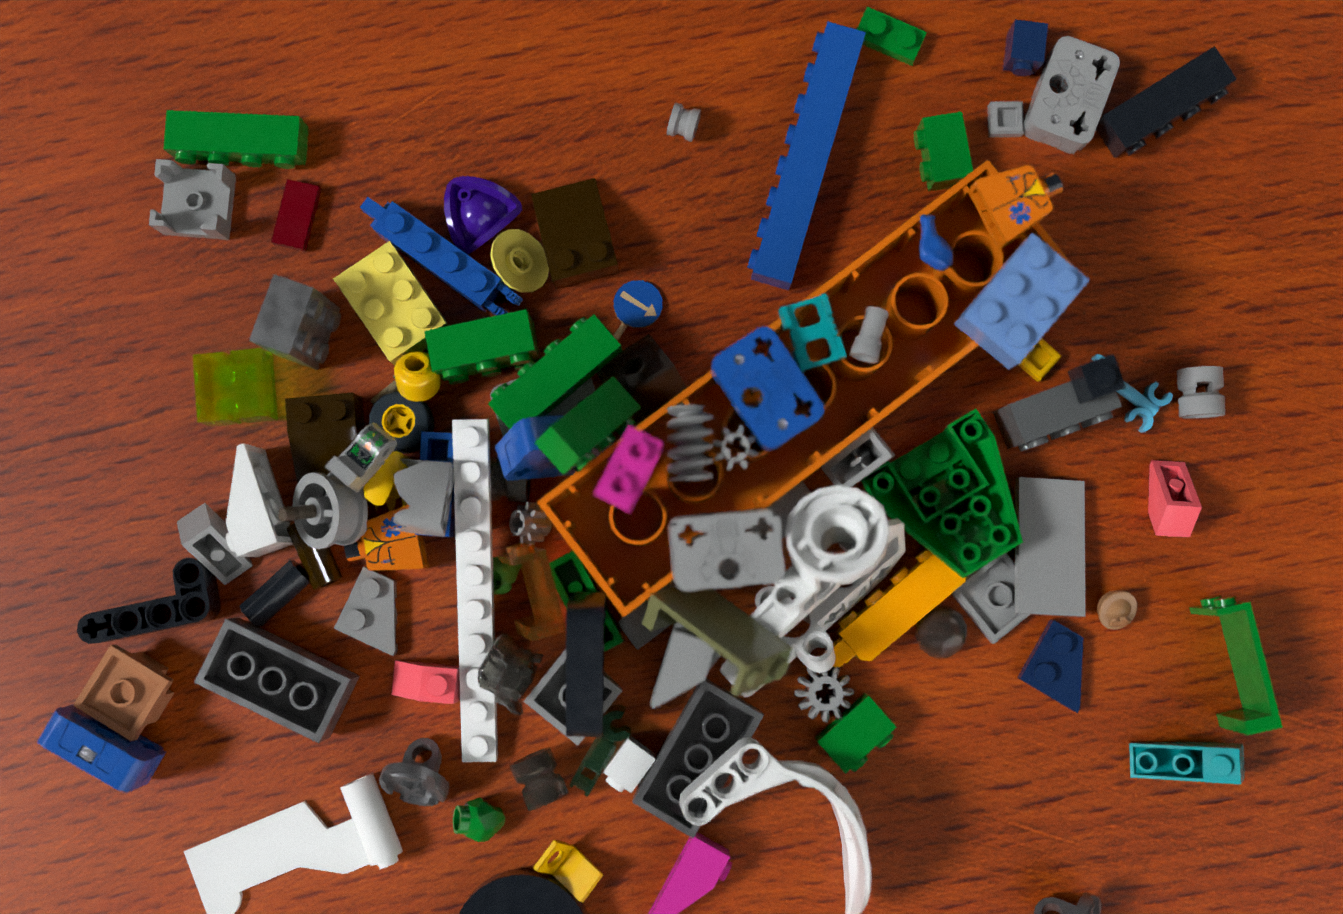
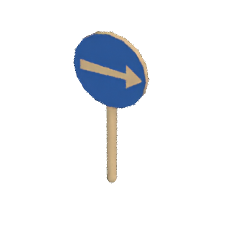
M633 280L623 284L617 290L614 297V311L617 318L622 322L613 335L617 341L627 326L645 328L652 325L659 318L663 309L662 297L659 290L651 283L643 280Z

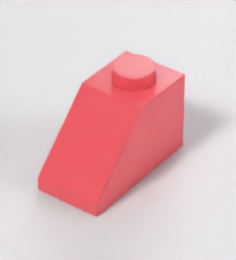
M1151 460L1148 514L1155 535L1190 537L1202 506L1185 462Z
M395 660L391 695L423 702L455 704L460 700L459 666Z

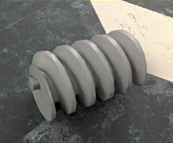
M678 405L667 407L668 414L678 417L667 422L668 428L678 431L667 436L669 443L678 446L668 451V457L678 460V462L668 465V471L678 475L668 481H704L713 478V473L703 470V466L713 463L712 458L703 455L704 451L713 448V444L703 441V437L713 434L712 429L703 426L704 422L713 419V415L703 412L705 406Z

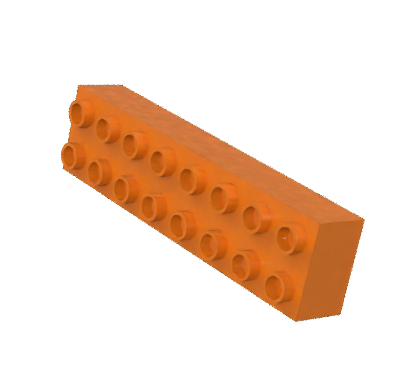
M989 160L802 300L805 301L826 293L833 313V323L836 324L835 329L838 330L837 336L841 337L847 355L846 359L836 360L802 372L824 406L822 417L814 425L795 435L773 451L762 450L754 440L753 443L749 444L750 450H754L758 454L756 457L746 456L747 469L745 470L739 463L733 464L730 471H727L728 462L724 458L720 461H715L714 458L717 454L721 453V448L713 445L712 449L703 452L704 456L713 459V463L703 466V470L713 473V478L704 481H668L678 476L668 471V465L678 462V460L668 457V451L678 446L669 443L667 436L678 431L668 428L667 422L678 417L668 414L667 407L678 405L705 406L703 412L713 415V419L703 423L704 427L713 430V434L703 437L705 442L713 444L714 440L724 441L723 428L725 427L730 431V434L737 433L740 426H743L742 435L746 438L753 436L730 404L729 399L719 384L714 380L710 370L635 427V429L663 442L664 451L631 515L599 499L594 494L622 438L591 460L580 471L578 470L537 501L538 505L623 617L650 598L651 594L656 593L673 580L668 525L674 517L736 510L766 509L976 348L979 344L954 325V323L1021 243L1032 233L1072 265L1040 223L1034 225L1004 248L997 249L968 193L969 188L976 180L999 173ZM922 214L935 215L937 233L949 243L953 251V264L947 270H937L920 259V216ZM813 304L797 308L794 311L797 323L801 328L820 322L817 308ZM868 306L878 307L889 312L880 339L882 346L877 363L864 362L850 355L855 338L860 334ZM779 318L768 327L777 334L793 358L792 352L795 348L792 347L788 335L789 330L784 331ZM825 338L810 341L805 345L808 357L812 362L831 356V350ZM756 343L757 346L754 354L762 353L767 357L770 347L768 345L760 346L759 343ZM748 391L742 395V401L747 407L756 408L761 405V398L757 393ZM796 402L797 407L794 410V414L796 416L803 414L808 418L806 413L810 410L809 405L801 406ZM734 440L731 445L725 444V448L730 450V456L736 458L738 453H745V450L740 448V441ZM688 524L685 525L684 532L678 534V537L683 538L686 544L691 543V537L703 534L704 532L694 531Z

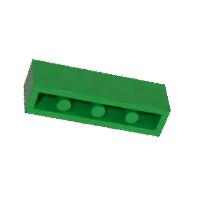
M166 110L163 149L174 157L176 162L191 165L196 164V160H202L228 166L229 162H241L244 166L257 168L261 167L262 163L274 164L276 167L283 169H293L295 165H306L309 127L300 116Z
M595 314L589 319L585 316L579 319L570 328L572 333L563 341L559 338L554 340L545 348L544 353L546 355L536 363L534 361L528 362L518 371L519 378L510 385L507 383L502 384L491 394L493 399L488 405L509 430L515 423L524 418L541 417L549 414L622 352L620 343Z

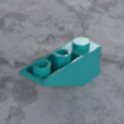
M1129 743L1130 778L1242 784L1245 779L1244 747L1240 743Z

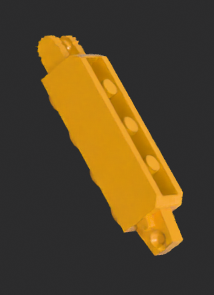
M926 548L915 557L919 562L909 570L906 567L901 568L890 578L892 584L883 592L880 588L876 589L864 599L866 606L857 614L852 610L838 621L841 627L835 631L839 638L833 642L836 658L833 665L834 668H840L841 665L843 666V663H847L854 656L859 660L872 661L965 583L966 577L962 579Z

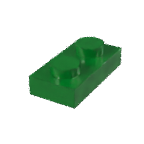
M866 7L857 27V30L866 32L862 45L910 66L913 65L927 32L870 7Z

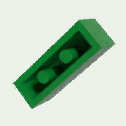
M613 376L551 425L535 444L563 475L574 466L580 471L595 457L591 451L596 448L601 453L615 440V437L612 435L615 431L621 436L628 426H632L635 423L631 417L641 406Z
M573 550L544 565L566 609L571 591L600 592L590 572ZM607 604L604 652L625 640Z

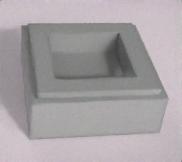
M1023 101L990 102L988 104V137H1022L1024 134Z

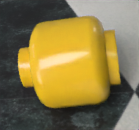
M420 351L409 352L397 360L394 367L396 386L401 396L409 401L421 402L432 398L438 392L441 385L440 375L432 372L428 353Z

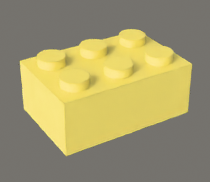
M390 241L333 278L389 362L394 365L401 356L409 352H422L428 348L424 331L450 326L404 258Z

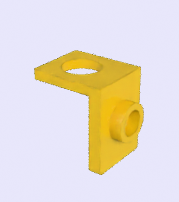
M553 840L533 867L537 872L553 875L580 902L586 900L603 877V873L573 844ZM557 851H560L558 856L551 863L547 864L550 857Z

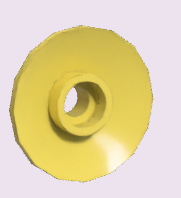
M508 229L497 235L492 243L490 256L493 268L498 277L501 278V281L509 288L521 293L533 292L542 287L548 278L549 267L541 244L531 234L520 229Z

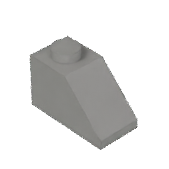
M203 503L177 521L182 546L224 585L253 566L249 557H237L236 553L230 550L226 541V533H228L226 522L206 503Z

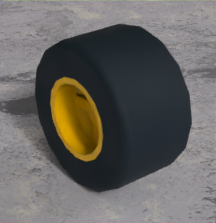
M399 391L382 396L374 404L369 415V424H378L397 441L394 451L410 454L420 450L421 433L434 431V417L429 406L424 401H409L401 396Z

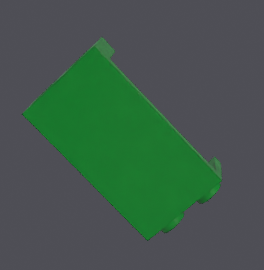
M1221 595L1200 599L1201 605L1189 607L1190 613L1219 616L1242 708L1217 713L1219 727L1245 735L1283 728L1251 602L1236 601L1235 596L1221 597Z

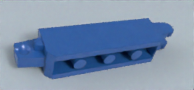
M367 197L360 206V209L365 214L374 219L370 226L386 242L390 241L398 251L482 311L486 312L488 310L495 316L508 313L505 309L493 303L499 294L517 306L523 301L518 294L505 286L501 278L393 201L391 203L387 202L382 207Z

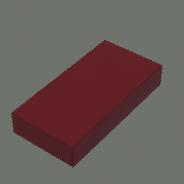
M290 179L286 180L271 239L273 245L306 252L322 191L319 186Z

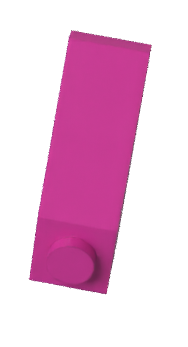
M698 832L694 838L689 836L648 914H678L711 891L718 879L723 882L732 867V862L728 861L730 859L729 849Z

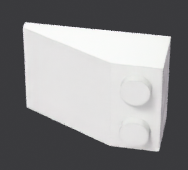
M245 443L237 445L226 518L228 529L226 541L230 550L235 552L237 557H260L293 545L286 529L290 526V522H282L278 516L279 509L284 508L265 449Z

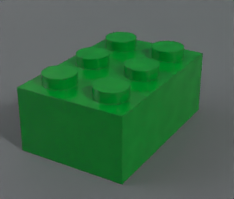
M526 309L424 331L432 372L440 375L443 381L449 380V384L469 381L468 376L480 373L482 377L496 376L502 373L501 369L513 366L515 370H520L528 362H536L541 359L534 322Z

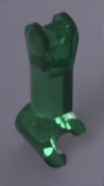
M613 705L605 711L603 716V736L595 737L569 783L570 788L576 786L583 790L586 797L589 796L618 746L616 742L627 739L631 734V728L628 726L616 728L611 724L612 720L622 718L625 713V706ZM584 767L595 772L592 780L581 774Z

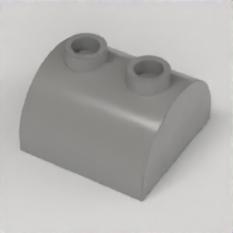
M566 649L524 700L527 705L565 736ZM605 671L604 713L622 691L618 683ZM585 737L568 738L578 746Z

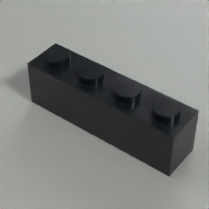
M1214 46L1104 114L1099 120L1096 131L1114 158L1125 152L1128 156H1131L1147 145L1144 141L1152 135L1156 139L1160 138L1174 128L1172 123L1177 119L1181 118L1185 122L1202 110L1200 108L1201 104L1209 101L1213 105L1228 95L1227 87L1237 78Z

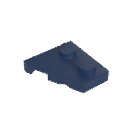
M1050 620L1017 678L1066 708L1078 713L1081 699L1083 637L1055 620Z

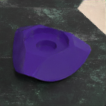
M472 176L453 178L445 189L444 211L448 230L454 245L464 253L470 254L521 213V202L508 190L491 181Z

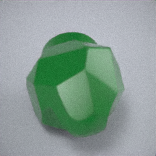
M481 797L470 800L464 805H457L454 809V833L464 834L466 837L477 842L488 841L505 824L503 810L492 806Z

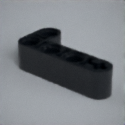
M196 558L181 559L175 564L173 569L176 595L86 614L78 622V636L83 642L96 644L210 621L219 614L221 609L216 576ZM194 564L199 569V577L195 582L189 577V570ZM199 598L205 603V611L202 615H199L195 610V603ZM165 605H168L172 612L168 622L162 617V609ZM132 612L138 618L137 626L134 629L129 625V616ZM111 622L112 628L97 631V625Z
M570 592L566 614V736L568 737L603 736L605 592Z

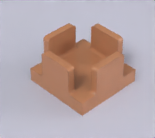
M116 644L110 645L73 706L132 742L138 739L147 724L154 723L159 719L174 695V692L169 690L174 679L165 675L169 668L145 653H130Z

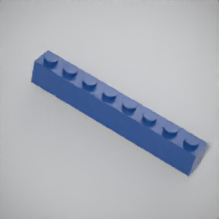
M827 21L824 33L817 32L812 51L818 53L815 64L808 62L803 82L809 83L806 95L799 93L793 112L800 114L797 125H789L784 142L790 145L787 156L780 155L775 172L776 175L781 176L778 188L771 186L766 206L772 207L769 219L763 217L761 219L756 236L763 238L760 249H752L747 268L753 270L751 280L789 291L866 32Z

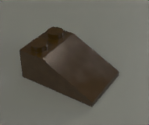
M595 178L531 194L546 260L555 289L619 274L618 263Z
M342 393L285 399L287 434L297 483L308 473L320 472L325 475L329 474L331 471L325 467L326 464L334 456L338 458L355 440L361 430L365 428L363 398L355 393Z

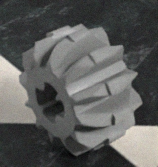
M833 666L829 674L828 671L817 674L807 667L806 670L811 676L809 681L802 676H799L797 679L806 688L795 690V695L807 697L798 704L799 708L804 710L811 706L808 717L811 719L816 718L821 710L823 722L829 721V711H832L837 719L841 718L842 714L837 707L841 704L849 709L851 704L844 700L843 696L854 694L852 688H842V686L850 681V677L843 675L837 679L840 673L839 667L834 668ZM827 683L826 687L832 689V694L826 695V700L821 701L822 698L816 695V691L822 690V684Z

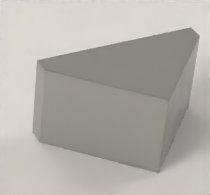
M872 427L824 463L821 469L835 486L852 487L892 458L894 453Z

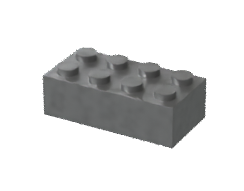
M241 618L225 619L194 683L317 743H321L330 738L360 676Z
M706 678L695 688L659 750L656 760L637 788L632 802L691 838H694L701 825L691 824L686 820L679 802L681 793L737 741L742 738L752 737L764 716L762 711ZM722 773L718 775L715 780V786L723 788L730 774ZM696 797L689 802L688 809L692 812H699L705 807L706 800Z

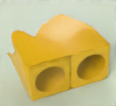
M393 451L380 469L364 485V496L368 502L375 505L376 512L378 505L383 506L385 502L390 511L395 508L396 499L400 495L394 482V474L408 468L400 459L412 458L398 451ZM402 498L403 506H405V505H406V502H405V500Z

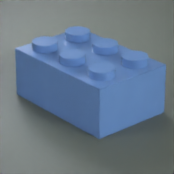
M1032 233L1015 250L955 321L954 325L1007 369H1011L1024 359L1087 284L1089 279Z

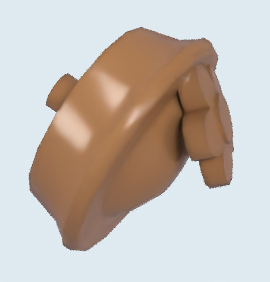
M1123 590L1107 592L1101 597L1097 605L1099 620L1107 629L1116 630L1125 627L1131 623L1137 612L1135 597L1130 592Z

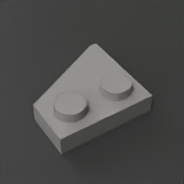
M363 567L334 629L391 656H395L398 651L395 625L397 624V609L395 608V598L397 597L396 580L377 571H368L367 567Z

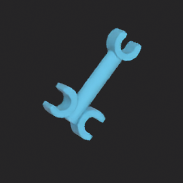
M1096 354L1091 359L1094 361L1104 356ZM1124 381L1126 388L1117 391V393L1137 407L1127 412L1124 421L1130 422L1136 415H1139L1143 419V424L1138 431L1140 433L1146 432L1153 426V416L1160 407L1170 403L1173 394L1170 392L1166 393L1161 400H1158L1154 396V391L1159 385L1157 382L1148 385L1144 389V393L1141 394Z

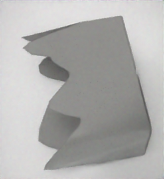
M400 459L408 468L395 473L394 482L399 495L410 508L394 514L393 522L402 526V528L391 529L390 531L445 537L454 486L452 463Z

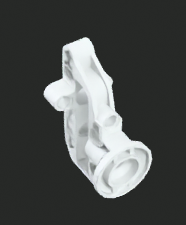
M839 485L817 489L802 498L791 511L785 534L792 566L785 571L783 578L779 582L774 583L775 587H764L756 594L755 604L757 609L750 615L754 620L793 647L788 659L789 663L798 657L810 670L817 673L830 670L836 659L833 642L825 631L876 587L905 553L904 523L899 519L888 521L884 512V506L863 491ZM839 542V546L846 552L835 555L826 553V550L832 544ZM853 582V584L849 587H840L841 585L850 584ZM801 620L810 624L807 632L800 637L789 638L784 636ZM818 647L827 650L824 655L819 657L810 654L813 649ZM727 659L723 663L720 672L734 685L739 667ZM764 685L760 686L757 690L748 691L742 694V696L749 697Z

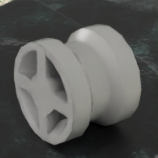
M675 102L667 127V135L675 136L678 134L684 136L686 141L693 142L701 110L697 108L688 110L684 108L683 104Z

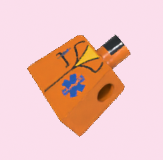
M1025 165L980 178L972 184L968 193L997 249L1000 250L1039 223L1054 210L1049 198L1062 192L1063 185L1055 172L1039 179L1034 168L1031 165Z
M409 505L367 520V530L361 536L362 538L354 544L344 545L347 560L350 562L365 558L368 571L430 568L424 536L409 532L390 531L391 529L402 528V526L393 522L394 514L410 508Z

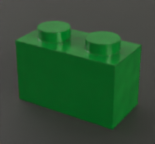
M962 111L922 118L917 130H914L913 134L916 150H921L923 160L919 165L922 182H927L928 192L951 188L973 171Z
M866 693L857 698L849 709L846 708L841 713V718H835L814 737L845 774L850 769L852 772L860 769L868 760L866 755L873 748L881 749L894 737L891 732L897 728Z

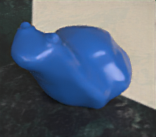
M922 214L920 216V259L937 270H947L953 264V251L949 243L937 233L935 215Z

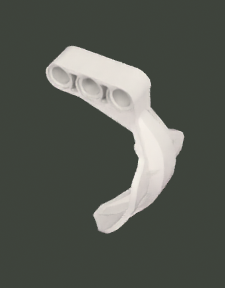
M747 737L737 741L683 790L679 799L681 810L686 820L695 825H703L709 822L723 808L794 779H797L803 786L814 787L821 791L829 799L839 826L845 884V914H861L869 900L871 886V867L868 856L866 829L856 803L846 788L826 769L810 762L778 761L756 739ZM752 748L758 750L759 755L754 763H742V756L746 750ZM722 773L731 774L732 781L729 786L725 788L715 786V780L718 775ZM696 797L704 798L706 804L701 811L692 812L688 809V804L692 799Z

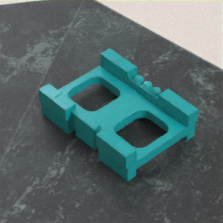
M826 293L789 306L780 307L778 310L784 331L789 330L788 335L792 347L795 348L792 356L801 372L836 360L846 359L847 355L841 337L837 336L838 330L835 329L836 324L833 323V313ZM809 304L815 305L820 322L805 328L799 327L794 314L795 309ZM825 338L828 341L831 356L812 362L806 351V343Z

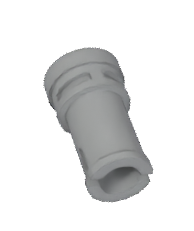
M874 306L866 308L860 334L856 336L850 351V355L853 358L869 363L878 362L882 346L880 339L889 312Z

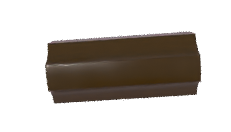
M295 523L286 528L313 590L323 588L343 578L329 547L315 549L307 545L299 535Z

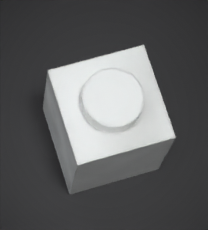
M628 735L604 769L603 773L608 776L606 782L619 792H623L626 789L632 793L656 760V754L631 735Z

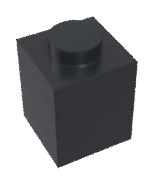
M1114 354L1088 362L1068 371L1079 404L1126 388Z

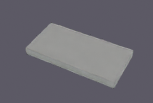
M1018 477L1015 479V513L1023 543L1015 547V614L1086 617L1085 481Z

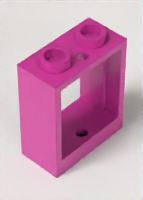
M628 426L594 494L599 499L631 515L664 451L663 442Z

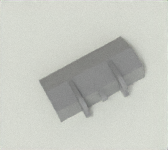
M678 621L673 625L651 698L653 709L704 681L709 669L721 655Z

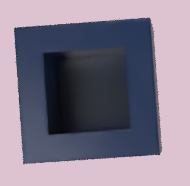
M1015 19L1007 32L1003 70L1012 71L1017 76L1036 74L1044 63L1048 32L1047 23Z

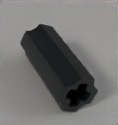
M289 560L239 607L251 623L257 627H262L310 584L309 578L299 563L295 560Z

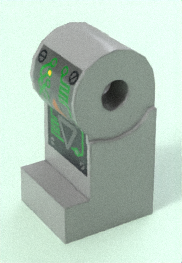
M371 423L361 430L355 440L338 458L334 456L325 467L349 488L358 493L385 463V460L394 451L397 441L378 424Z

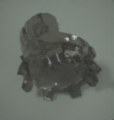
M502 633L495 640L479 668L477 678L479 687L495 694L494 701L498 705H503L513 715L520 716L523 714V710L518 700L531 686L538 668L534 663H540L543 654L532 652L524 646L520 647L509 634Z

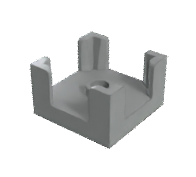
M156 159L155 176L164 183L161 214L151 209L149 226L163 235L229 240L236 175L223 164L207 163V167L210 170L182 168L172 160Z

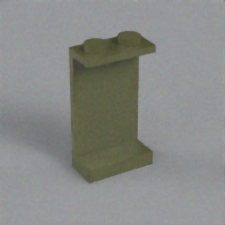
M674 586L651 594L642 625L652 632L675 624L678 621L739 667L731 690L734 696L737 697L748 691L757 690L764 684L781 679L787 672L789 667L788 659L793 647L712 588L699 589L698 591H683Z

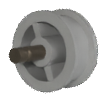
M320 472L308 473L300 479L295 488L293 507L280 508L278 516L282 522L294 520L299 535L312 548L324 549L332 546L334 543L341 546L351 545L366 533L368 518L367 499L364 496L363 488L356 493L332 472L327 475Z

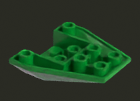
M976 408L948 424L940 434L893 462L886 461L860 480L868 495L884 506V512L891 520L899 519L903 522L905 532L962 579L1023 543L995 436Z

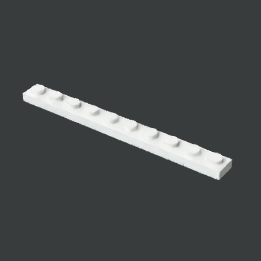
M489 419L452 420L462 762H496L498 759Z

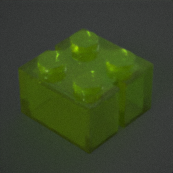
M262 348L230 351V355L225 352L192 355L197 423L214 427L241 424V421L255 423L278 420L273 354Z

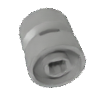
M1199 366L1177 370L1178 390L1183 392V396L1178 399L1179 418L1198 419L1226 415L1225 396L1219 393V390L1224 387L1223 367ZM1196 387H1205V392L1196 393Z

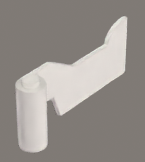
M374 774L363 776L340 787L352 819L328 828L309 804L303 801L185 850L184 854L206 913L235 914L242 903L243 890L301 867L346 874L369 864L370 866L377 864L379 869H383L398 862L397 855L402 853L403 849Z

